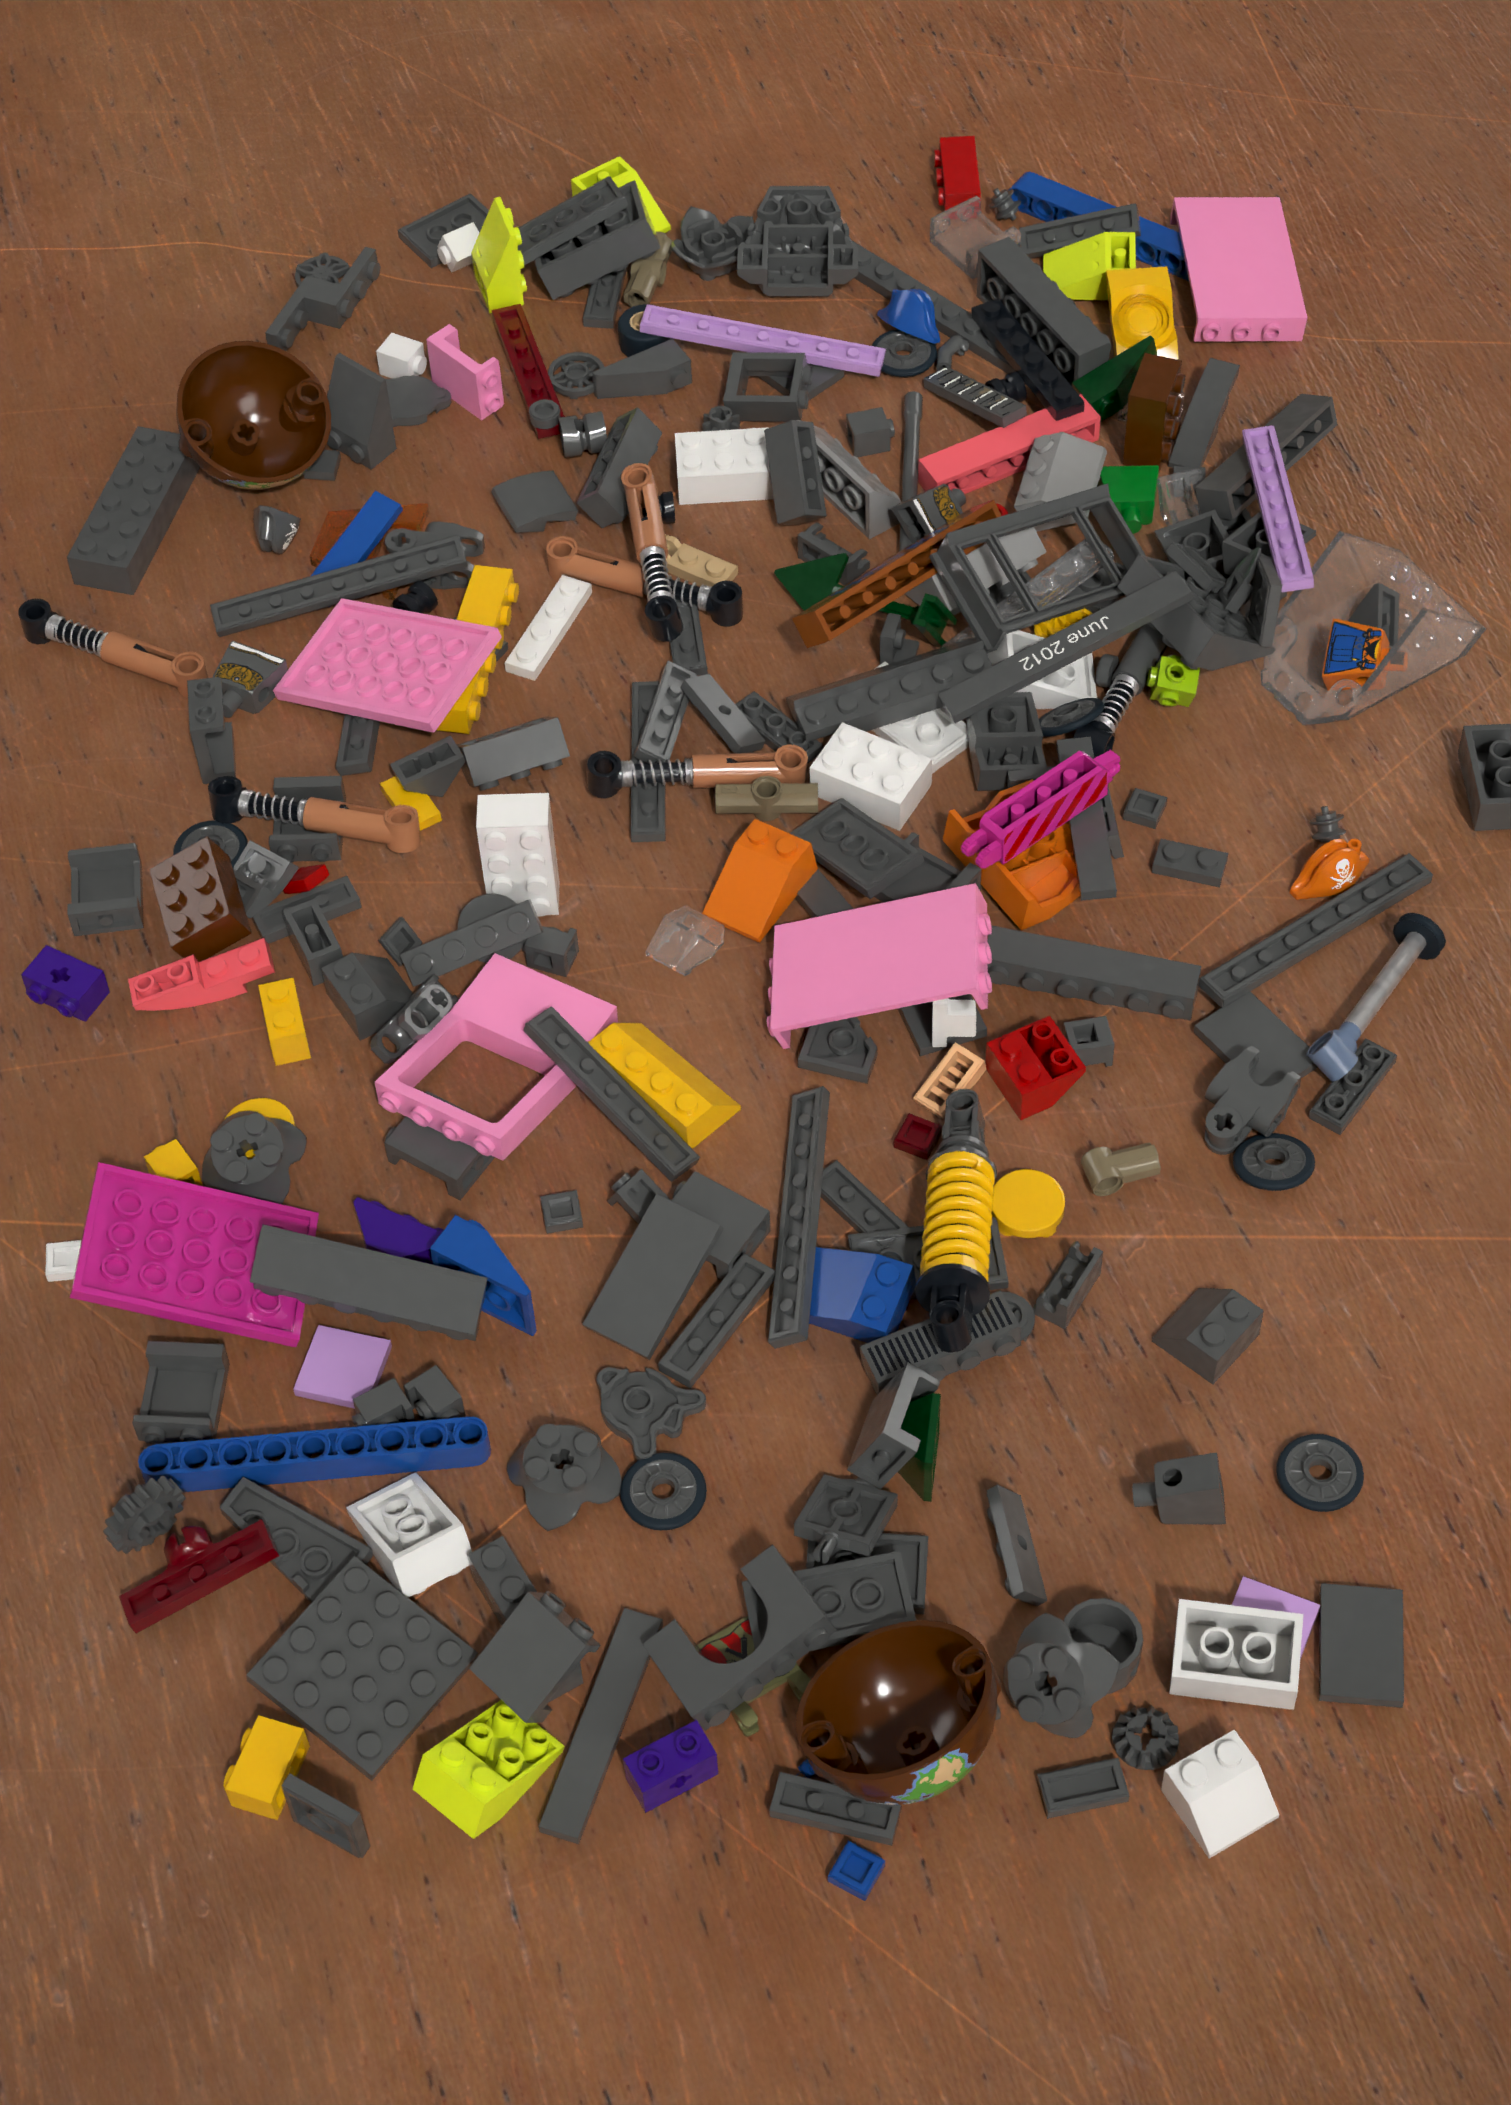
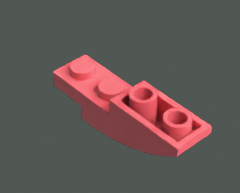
M265 938L201 962H198L194 955L188 956L128 979L135 1010H173L222 1001L247 993L246 983L275 973L269 944Z

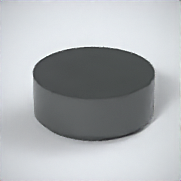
M546 399L534 402L529 408L531 424L539 429L555 427L558 424V418H561L559 405L552 400Z
M1104 654L1100 658L1096 671V683L1098 686L1110 688L1112 676L1119 666L1118 656Z

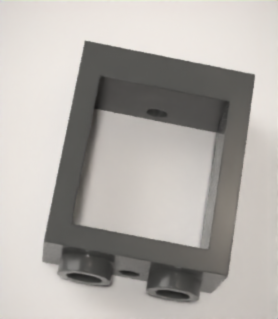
M732 352L723 399L724 406L731 408L732 415L739 414L740 421L787 422L790 420H801L803 409L808 408L809 395L807 385L812 384L813 368L808 366L805 353ZM749 376H793L790 396L746 395Z

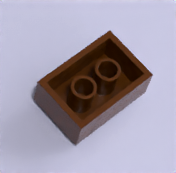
M1148 353L1144 354L1128 398L1123 457L1124 466L1159 465L1160 473L1163 462H1169L1173 449L1171 440H1177L1181 422L1176 421V417L1180 416L1183 405V398L1178 397L1179 393L1183 391L1186 376L1181 374L1182 360Z
M208 836L149 869L170 947L181 957L186 958L194 955L197 961L201 962L252 933L230 857Z

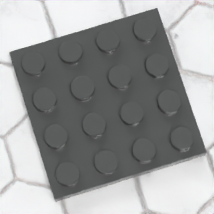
M354 1556L247 1673L246 1679L251 1685L372 1781L469 1670L470 1666L477 1659L478 1652Z

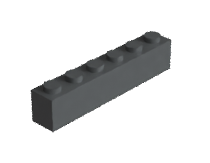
M1300 394L1265 425H1273L1275 428L1286 471L1338 425L1332 397ZM1244 444L1195 487L1201 514L1215 509L1219 518L1233 520L1257 498Z
M992 926V933L989 934L987 940L992 953V963L987 964L991 981L994 984H1006L1026 988L1030 991H1042L1061 995L1065 998H1077L1093 1001L1101 1005H1113L1136 1012H1149L1172 1019L1191 1021L1202 966Z

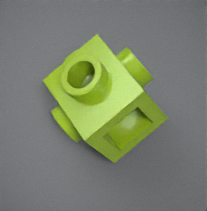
M1161 656L1156 667L1151 666L1149 669L1146 685L1151 687L1150 699L1159 701L1160 704L1165 706L1180 705L1189 707L1197 692L1200 668L1197 670L1189 668L1181 661L1180 656Z

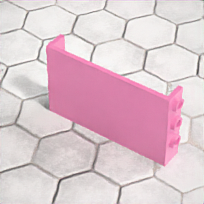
M1174 197L1170 225H1178L1197 318L1193 335L1194 342L1302 341L1307 314L1280 197Z
M976 883L774 926L773 958L769 960L772 986L768 988L771 1015L767 1017V1027L770 1035L776 1037L783 1049L790 1048L791 1030L967 994H972L981 1010L988 1009V993L992 992V981L988 973L987 964L992 963V953L987 942V935L992 933V925L987 914V903Z

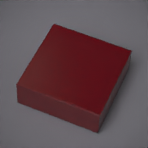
M909 1113L894 1139V1148L928 1160L942 1134V1125Z

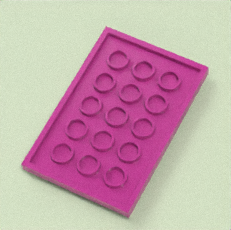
M98 1162L70 1298L296 1348L300 1340L305 1303L288 1296L267 1295L261 1290L254 1289V1283L250 1282L263 1224L315 1237L319 1213Z

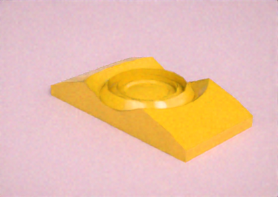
M1167 266L1106 270L1114 357L1151 335L1154 338L1158 356L1178 359V342L1173 318L1172 288Z

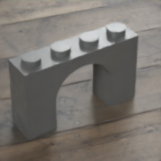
M773 1544L741 1568L743 1574L764 1602L768 1615L765 1636L760 1645L749 1656L740 1661L727 1664L709 1661L704 1657L689 1633L675 1619L642 1644L690 1716L697 1720L705 1731L710 1727L723 1723L729 1717L732 1710L744 1701H750L757 1697L767 1683L775 1677L782 1676L791 1671L796 1665V1661L809 1651L821 1648L828 1641L829 1636L837 1631L786 1559Z

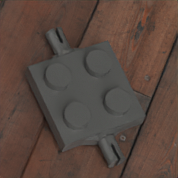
M824 1474L794 1523V1536L819 1542L817 1548L813 1551V1557L818 1562L822 1559V1563H827L835 1548L869 1556L898 1506V1494L878 1489L860 1477L855 1480L840 1479Z

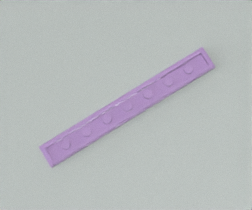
M646 305L640 323L641 333L743 352L805 353L807 364L880 377L886 349L654 305Z
M1272 425L1242 430L1243 443L1273 565L1282 583V592L1314 588V578L1275 428Z

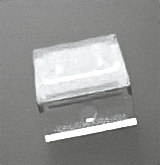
M974 196L930 219V242L972 280L977 278L978 249L1010 237L1018 246H1021V232L1014 226L1005 231L997 227L981 212V199L978 196Z

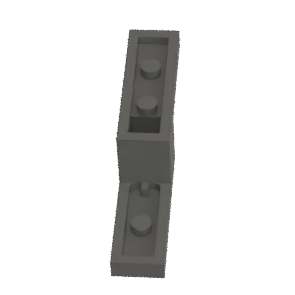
M364 247L339 284L306 276L265 332L267 344L286 351L293 345L294 339L300 330L306 327L308 321L340 329L346 319L352 316L353 310L360 299L365 297L367 289L372 282L379 277L380 264L377 260L376 249Z

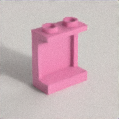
M450 324L426 339L432 382L448 390L452 400L481 421L504 405L498 359L492 357L485 363L478 364L460 351L458 330Z

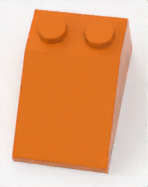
M754 819L735 842L702 912L703 917L760 943L795 899L799 890L817 871L818 867L812 844Z

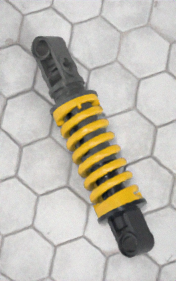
M960 1089L947 1097L945 1123L942 1127L943 1141L939 1144L937 1153L928 1161L920 1277L916 1285L917 1300L929 1312L937 1345L942 1351L949 1353L961 1351L970 1344L972 1339V1318L986 1307L990 1298V1287L988 1284L990 1227L992 1225V1198L994 1196V1182L997 1177V1169L995 1164L989 1160V1152L985 1145L984 1116L978 1095L971 1089Z

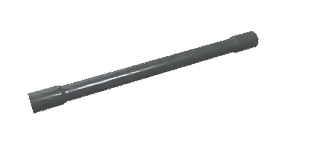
M915 391L908 392L904 397L903 417L905 428L901 502L916 496L918 492V459L923 397L919 392ZM901 524L899 552L913 544Z

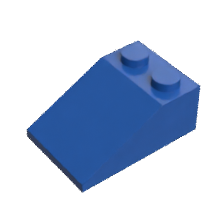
M455 1215L430 1248L433 1265L488 1278L486 1295L481 1311L534 1336L537 1329L530 1289L488 1231L480 1223L474 1220L467 1221Z
M816 1247L809 1324L866 1343L897 1332L917 1284L913 1265L880 1254Z

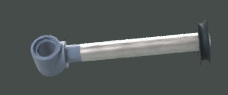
M1407 913L1399 918L1393 929V934L1399 947L1339 1029L1323 1034L1308 1049L1306 1055L1330 1081L1339 1080L1354 1067L1358 1061V1056L1355 1054L1357 1051L1356 1041L1417 958L1425 960L1435 959L1445 947L1446 939L1443 931L1430 918L1417 913Z

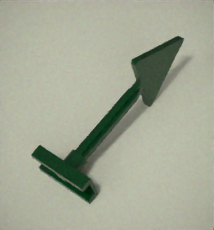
M846 553L820 558L776 569L774 574L805 611L844 587L838 583L849 560V556ZM926 593L921 605L915 608L892 601L878 610V612L885 614L901 615V619L910 621L933 646L938 648L945 647L948 644L941 637L946 624L955 626L958 621L938 597Z

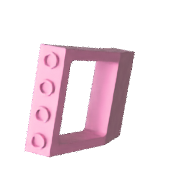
M494 953L450 1012L375 1081L378 1104L389 1112H398L411 1118L419 1126L433 1128L443 1133L452 1141H461L470 1145L482 1155H491L503 1161L577 1086L523 1031L525 1024L552 1006L589 1042L612 1023H618L617 1006ZM464 1041L472 1042L545 1075L497 1123L485 1121L414 1087Z

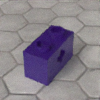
M47 945L21 974L26 994L32 1001L38 1004L45 1003L56 1008L66 1017L70 1018L73 1016L84 1022L88 1020L110 993L103 970Z
M697 1720L623 1758L626 1780L645 1813L719 1774L717 1753Z

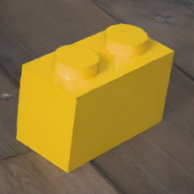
M294 978L258 985L270 1046L276 1066L310 1059L311 1055Z
M258 1715L253 1728H248L242 1737L240 1745L241 1754L236 1765H231L225 1775L224 1789L232 1807L278 1820L286 1802L281 1785L289 1774L297 1777L310 1747L303 1728Z

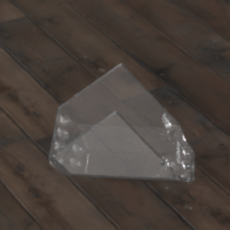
M1339 531L1311 568L1314 588L1295 590L1278 612L1273 646L1276 650L1273 654L1264 656V669L1260 671L1261 685L1267 691L1272 692L1275 698L1289 712H1292L1302 725L1308 726L1349 720L1466 656L1486 628L1400 550ZM1380 583L1398 592V641L1362 687L1353 680L1342 679L1337 681L1328 691L1322 678L1332 620L1348 621L1374 584ZM1344 687H1350V688H1351V689H1348V690H1342Z

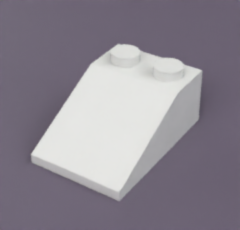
M1017 630L1006 634L998 649L987 653V656L993 666L1045 638ZM1090 653L1017 692H1031L1036 709H1055L1075 700L1097 698L1093 654Z
M416 1472L346 1507L349 1516L368 1547L372 1549L373 1555L389 1581L406 1597L425 1591L427 1587L448 1576L456 1575L462 1569L469 1566L467 1554L471 1553L472 1549L464 1525Z

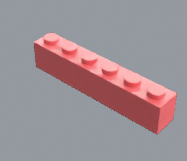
M1080 394L1079 396L1084 400V412L1056 421L1045 408L1025 416L1005 428L1000 426L918 459V483L925 491L941 484H946L950 490L957 488L964 494H967L1025 470L1035 438L1065 432L1089 442L1099 440L1101 416Z

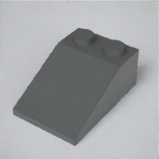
M339 353L335 356L327 394L331 411V430L327 444L332 449L339 450L349 456L354 462L361 463L372 470L397 449L386 379Z

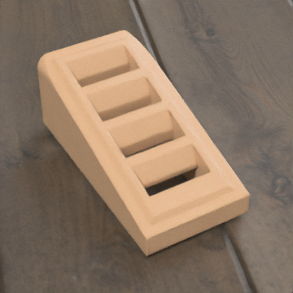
M955 1042L913 1097V1100L941 1119H944L946 1099L949 1094L937 1087L938 1084L942 1083L953 1090L951 1093L960 1089H971L987 1070L985 1060ZM960 1064L968 1069V1071L964 1074L956 1069L955 1066ZM950 1073L958 1078L960 1082L956 1084L946 1078V1076ZM932 1092L945 1102L940 1106L927 1098L928 1095Z

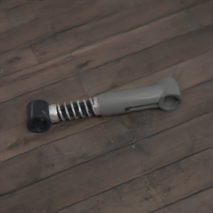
M1148 624L1140 627L1114 672L1110 690L1107 691L1103 699L1104 710L1090 723L1076 730L1074 738L1091 737L1094 758L1113 749L1115 730L1118 727V723L1121 722L1122 716L1126 713L1125 710L1132 703V698L1139 695L1145 687L1150 667H1156L1168 646L1162 641L1163 635Z

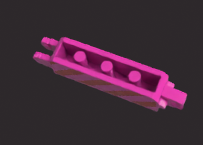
M1109 750L1093 759L1083 751L1076 752L987 811L980 820V829L965 839L961 846V852L967 857H971L980 851L975 862L982 869H986L997 861L1004 865L1108 795V784L1113 780L1112 777L1120 771V756Z

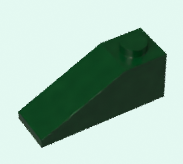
M1151 335L1072 382L1074 390L1079 395L1082 394L1101 416L1100 422L1113 416L1127 404L1130 390L1144 354L1158 355L1154 338Z

